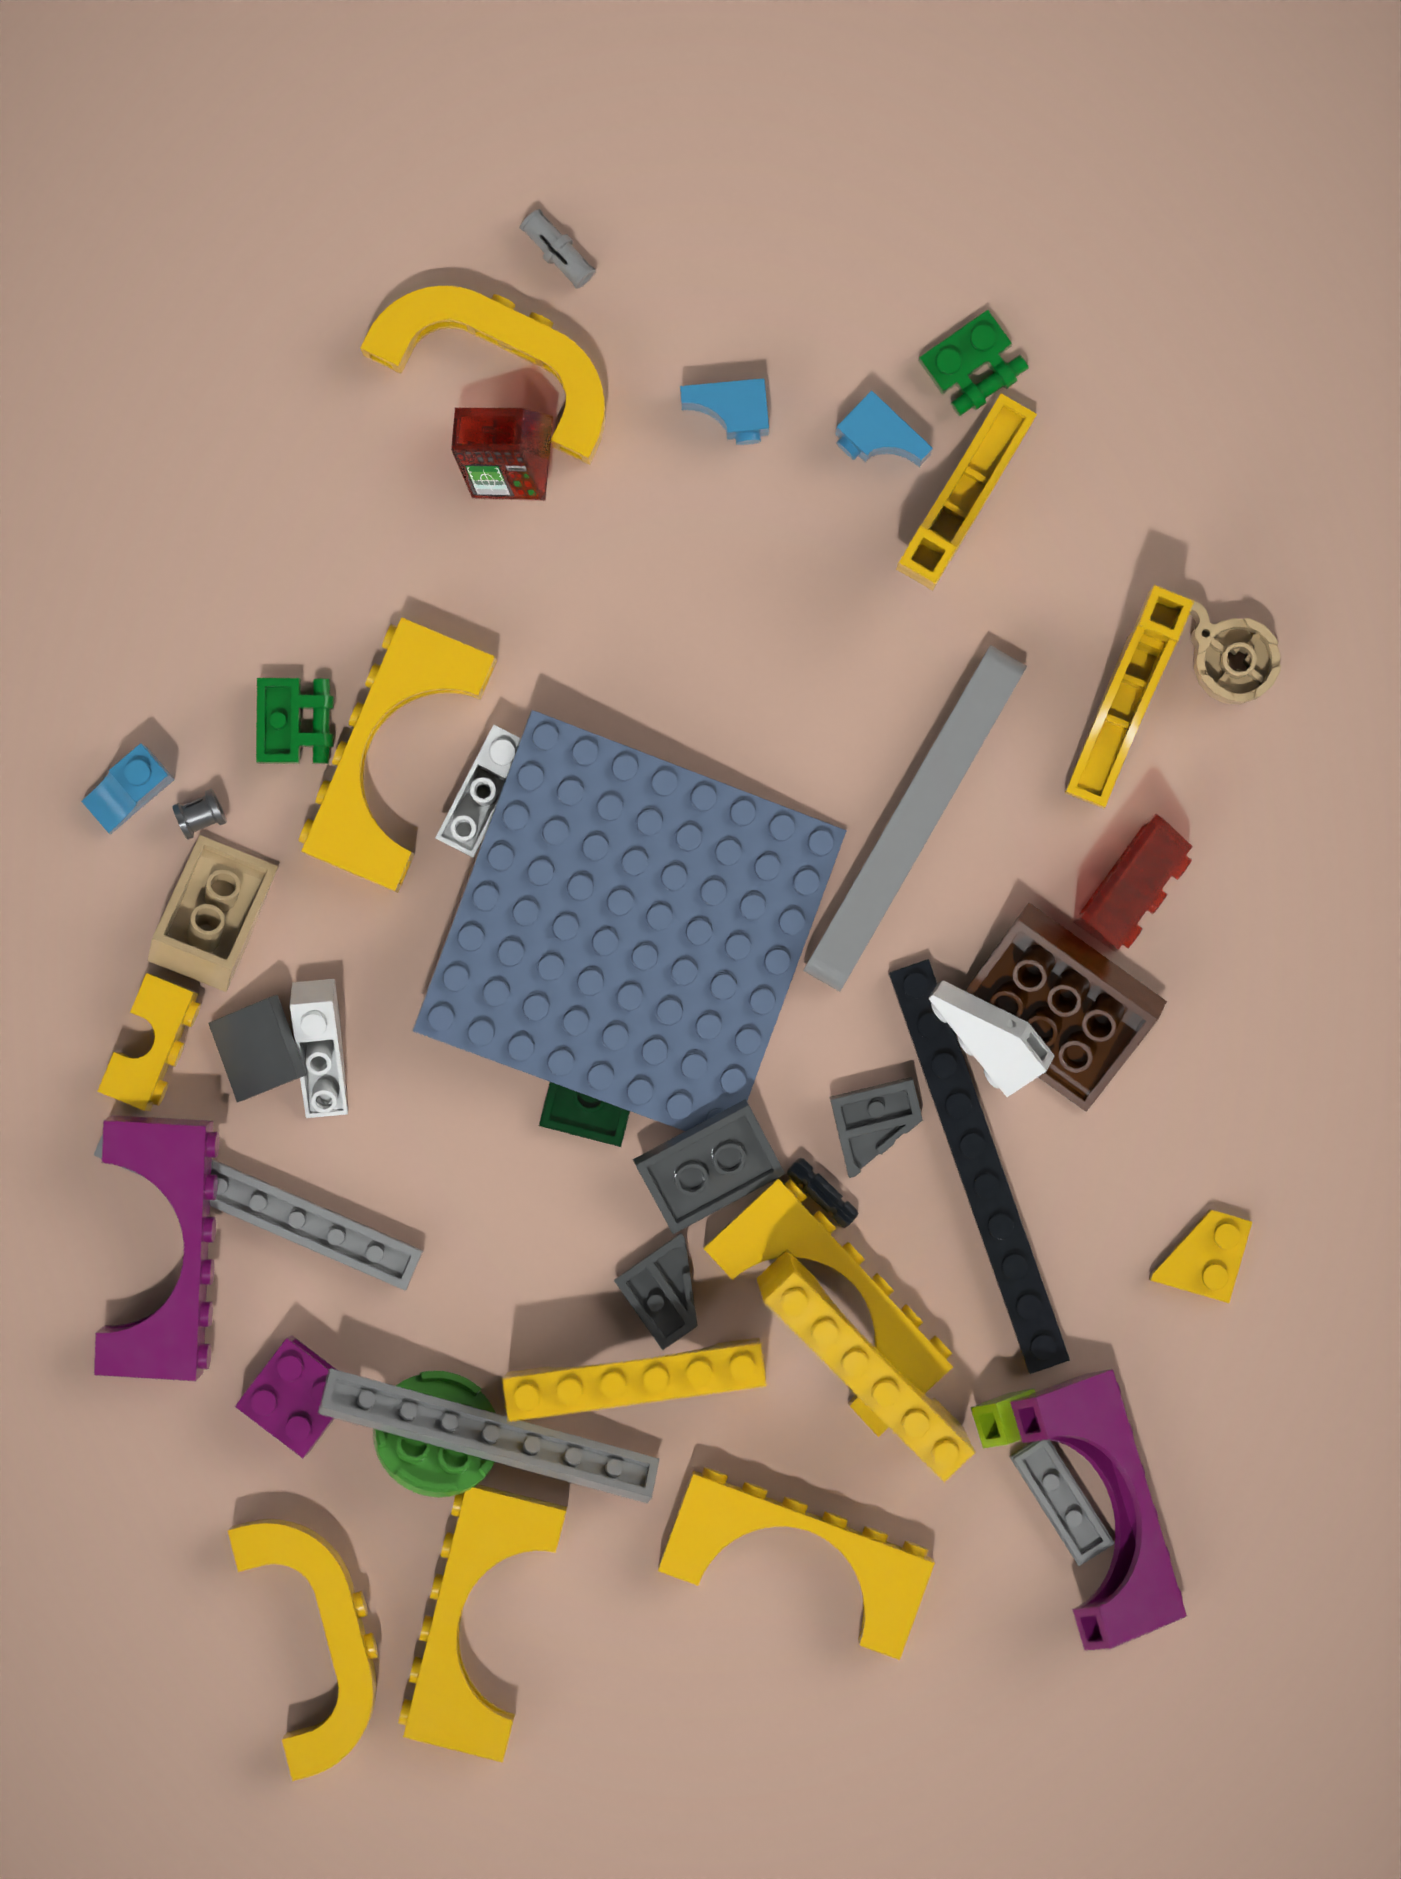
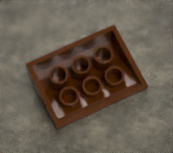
M1031 903L1026 905L965 989L966 992L1028 1022L1055 1055L1047 1071L1038 1078L1086 1112L1158 1021L1167 1003L1165 999Z

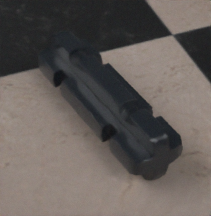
M797 1159L788 1168V1176L797 1184L801 1183L804 1186L803 1190L827 1213L830 1211L833 1214L832 1218L841 1227H848L857 1218L858 1210L850 1202H844L841 1199L843 1196L819 1173L815 1174L812 1171L814 1168L805 1159Z

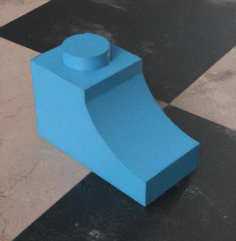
M764 378L680 386L682 410L698 411L711 416L723 426L726 431L727 440L736 439V444L749 445L760 443L761 436H769Z
M872 390L836 427L835 434L840 438L836 442L839 448L851 459L855 460L859 456L865 463L875 455L893 454L904 457L920 467L929 458L933 450L921 436Z
M140 743L108 770L109 773L104 780L81 802L109 834H112L175 779L149 748Z

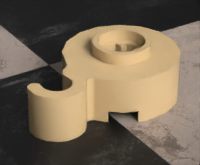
M1194 601L1189 615L1194 618L1196 624L1190 639L1195 647L1193 669L1198 684L1210 697L1224 704L1241 705L1258 699L1274 685L1281 671V655L1277 646V638L1265 625L1251 618H1232L1212 624L1209 621V615L1204 606ZM1240 651L1246 656L1243 659V664L1247 667L1245 671L1242 672L1239 668L1234 671L1229 667L1231 662L1227 658L1229 652L1236 655Z

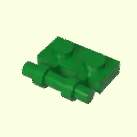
M989 310L920 356L918 360L942 395L954 386H957L961 391L962 395L950 403L958 416L963 415L971 408L974 410L979 409L986 404L987 397L1003 386L1006 389L1018 382L1017 376L1029 369L1021 355H1018L1008 363L1001 358L1000 354L1009 349L1012 343ZM988 364L993 373L975 385L969 376Z
M257 678L256 763L300 764V747H312V764H329V748L334 747V734L330 733V710L334 709V696H330V679H313V695H301L300 678ZM301 709L313 710V733H300Z

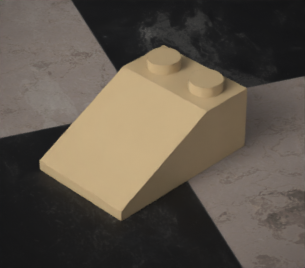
M199 835L152 937L147 961L227 992L268 895L278 866Z

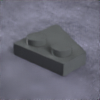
M912 1077L829 1097L849 1178L857 1176L865 1165L877 1155H882L894 1145L895 1140L901 1135L908 1133L923 1121Z

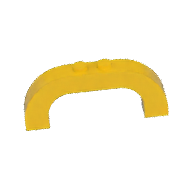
M432 286L415 290L397 299L372 324L360 347L363 356L402 374L414 348L425 336L434 331L447 328L469 332L549 371L561 383L566 394L564 413L551 438L552 447L588 465L591 464L601 442L605 426V401L602 384L590 358L574 341L553 329L554 323L551 320L534 312H531L529 317L514 310L516 305L512 301L497 294H493L490 299L480 293L462 287Z
M260 1519L232 1526L227 1531L238 1572L269 1564L291 1567L308 1580L317 1600L337 1677L339 1692L336 1707L325 1720L310 1727L287 1732L282 1738L292 1781L300 1780L328 1770L346 1757L362 1737L371 1719L377 1691L373 1659L378 1658V1649L373 1633L366 1634L362 1617L368 1616L366 1602L362 1591L355 1592L350 1573L339 1553L325 1538L312 1529L281 1519Z

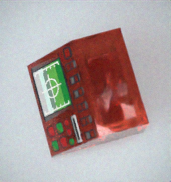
M455 408L451 451L473 499L546 500L553 416L526 408Z

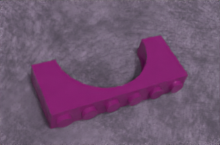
M111 1115L103 1120L102 1163L113 1164L132 1170L145 1177L164 1194L173 1207L180 1223L184 1242V1256L178 1282L162 1307L140 1320L121 1325H104L96 1332L94 1375L197 1381L203 1374L204 1369H209L211 1344H205V1327H211L213 1304L206 1301L207 1285L213 1284L215 1265L213 1259H208V1243H214L216 1235V1218L210 1217V1200H216L218 1190V1177L211 1174L212 1158H217L219 1153V1133L213 1132V1121Z
M1113 1369L1086 1373L1011 1401V1407L1022 1443L1051 1440L1074 1449L1097 1471L1111 1500L1115 1519V1546L1109 1570L1096 1592L1084 1603L1072 1609L1084 1651L1112 1649L1187 1617L1182 1601V1593L1175 1578L1170 1561V1553L1163 1538L1158 1521V1513L1151 1498L1145 1478V1470L1139 1458L1133 1438V1430L1126 1415L1121 1398V1390Z

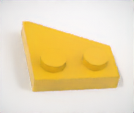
M1209 1209L1197 1222L1194 1229L1175 1246L1172 1253L1158 1268L1152 1271L1149 1280L1230 1303L1252 1221Z

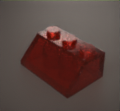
M1154 814L1144 822L1073 922L1113 951L1119 950L1122 945L1129 948L1143 929L1137 924L1146 911L1154 914L1166 898L1167 893L1162 889L1172 876L1178 880L1190 865L1192 859L1187 854L1193 846L1161 816Z

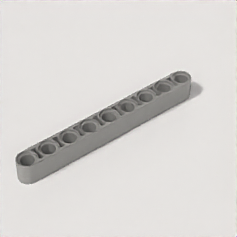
M990 645L804 968V972L837 991H841L1027 667L1026 665Z

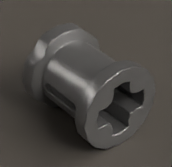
M212 789L205 791L204 797L183 806L179 803L172 805L178 824L187 839L193 838L194 832L212 824L218 823L221 826L227 823L222 807Z

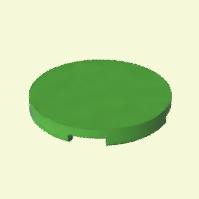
M446 1371L420 1372L419 1375L410 1377L396 1385L397 1387L496 1414L489 1400L481 1392V1388L469 1379L455 1373ZM373 1429L375 1451L386 1472L406 1489L424 1496L449 1497L464 1493L478 1485L488 1475L495 1463L487 1459Z

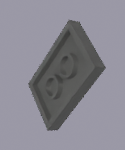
M746 1099L633 1159L673 1234L785 1175Z

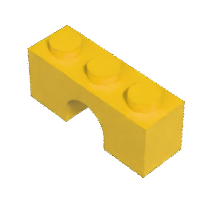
M146 973L130 1013L146 1019L151 1024L155 1034L154 1044L146 1055L139 1058H132L119 1052H113L97 1092L143 1111H151L153 1104L159 1106L169 1084L163 1081L169 1065L174 1067L177 1065L185 1043L179 1041L185 1026L192 1027L199 1014L201 1004L196 1002L199 993Z

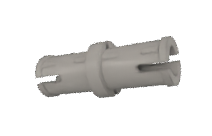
M540 209L532 212L521 223L520 229L525 231L544 252L543 258L547 263H554L573 283L576 289L584 286L594 276L596 269L591 267L572 246L573 240L567 234L562 235L543 215Z

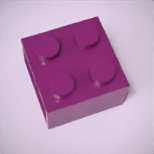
M291 1335L284 1340L235 1405V1408L301 1458H304L335 1419L318 1414L328 1372L330 1368L337 1369Z

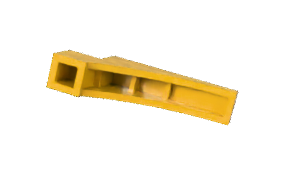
M1002 393L999 395L949 481L918 528L898 562L896 570L930 590H934L1035 420L1036 413Z
M1156 585L1148 592L1134 629L1125 641L1065 790L1066 794L1103 809L1106 807L1150 700L1179 641L1193 606V600Z

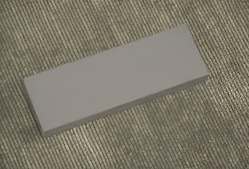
M1050 1440L1031 1442L1009 1456L1078 1566H1081L1115 1544Z

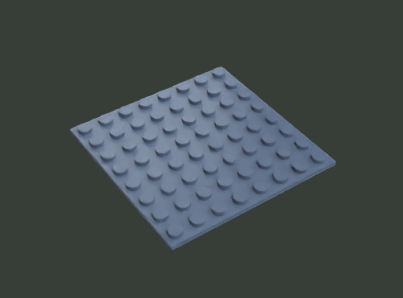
M531 710L412 1031L655 1121L687 1131L745 1099L746 1101L748 1100L847 830Z

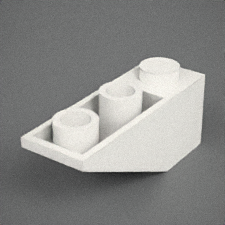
M493 724L435 839L474 858L484 839L521 738Z
M335 979L293 982L290 1010L294 1039L307 1074L300 1078L306 1118L347 1115L346 1081Z
M943 980L937 984L928 998L931 1001L935 1015L942 1022L950 1025L958 1035V1042L962 1049L968 1055L974 1056L984 1068V1074L988 1082L993 1087L1000 1088L1006 1097H1009L1045 1073L1055 1055L1028 1022Z

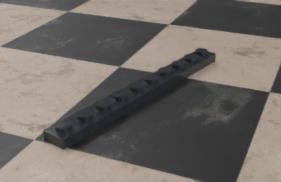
M927 959L888 973L1028 1373L1033 1374L1070 1361L955 1032L948 1023L942 1022L935 1015L931 1001L928 999L937 986L930 961Z

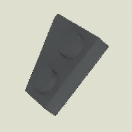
M682 1233L614 1280L662 1350L698 1326L686 1243Z

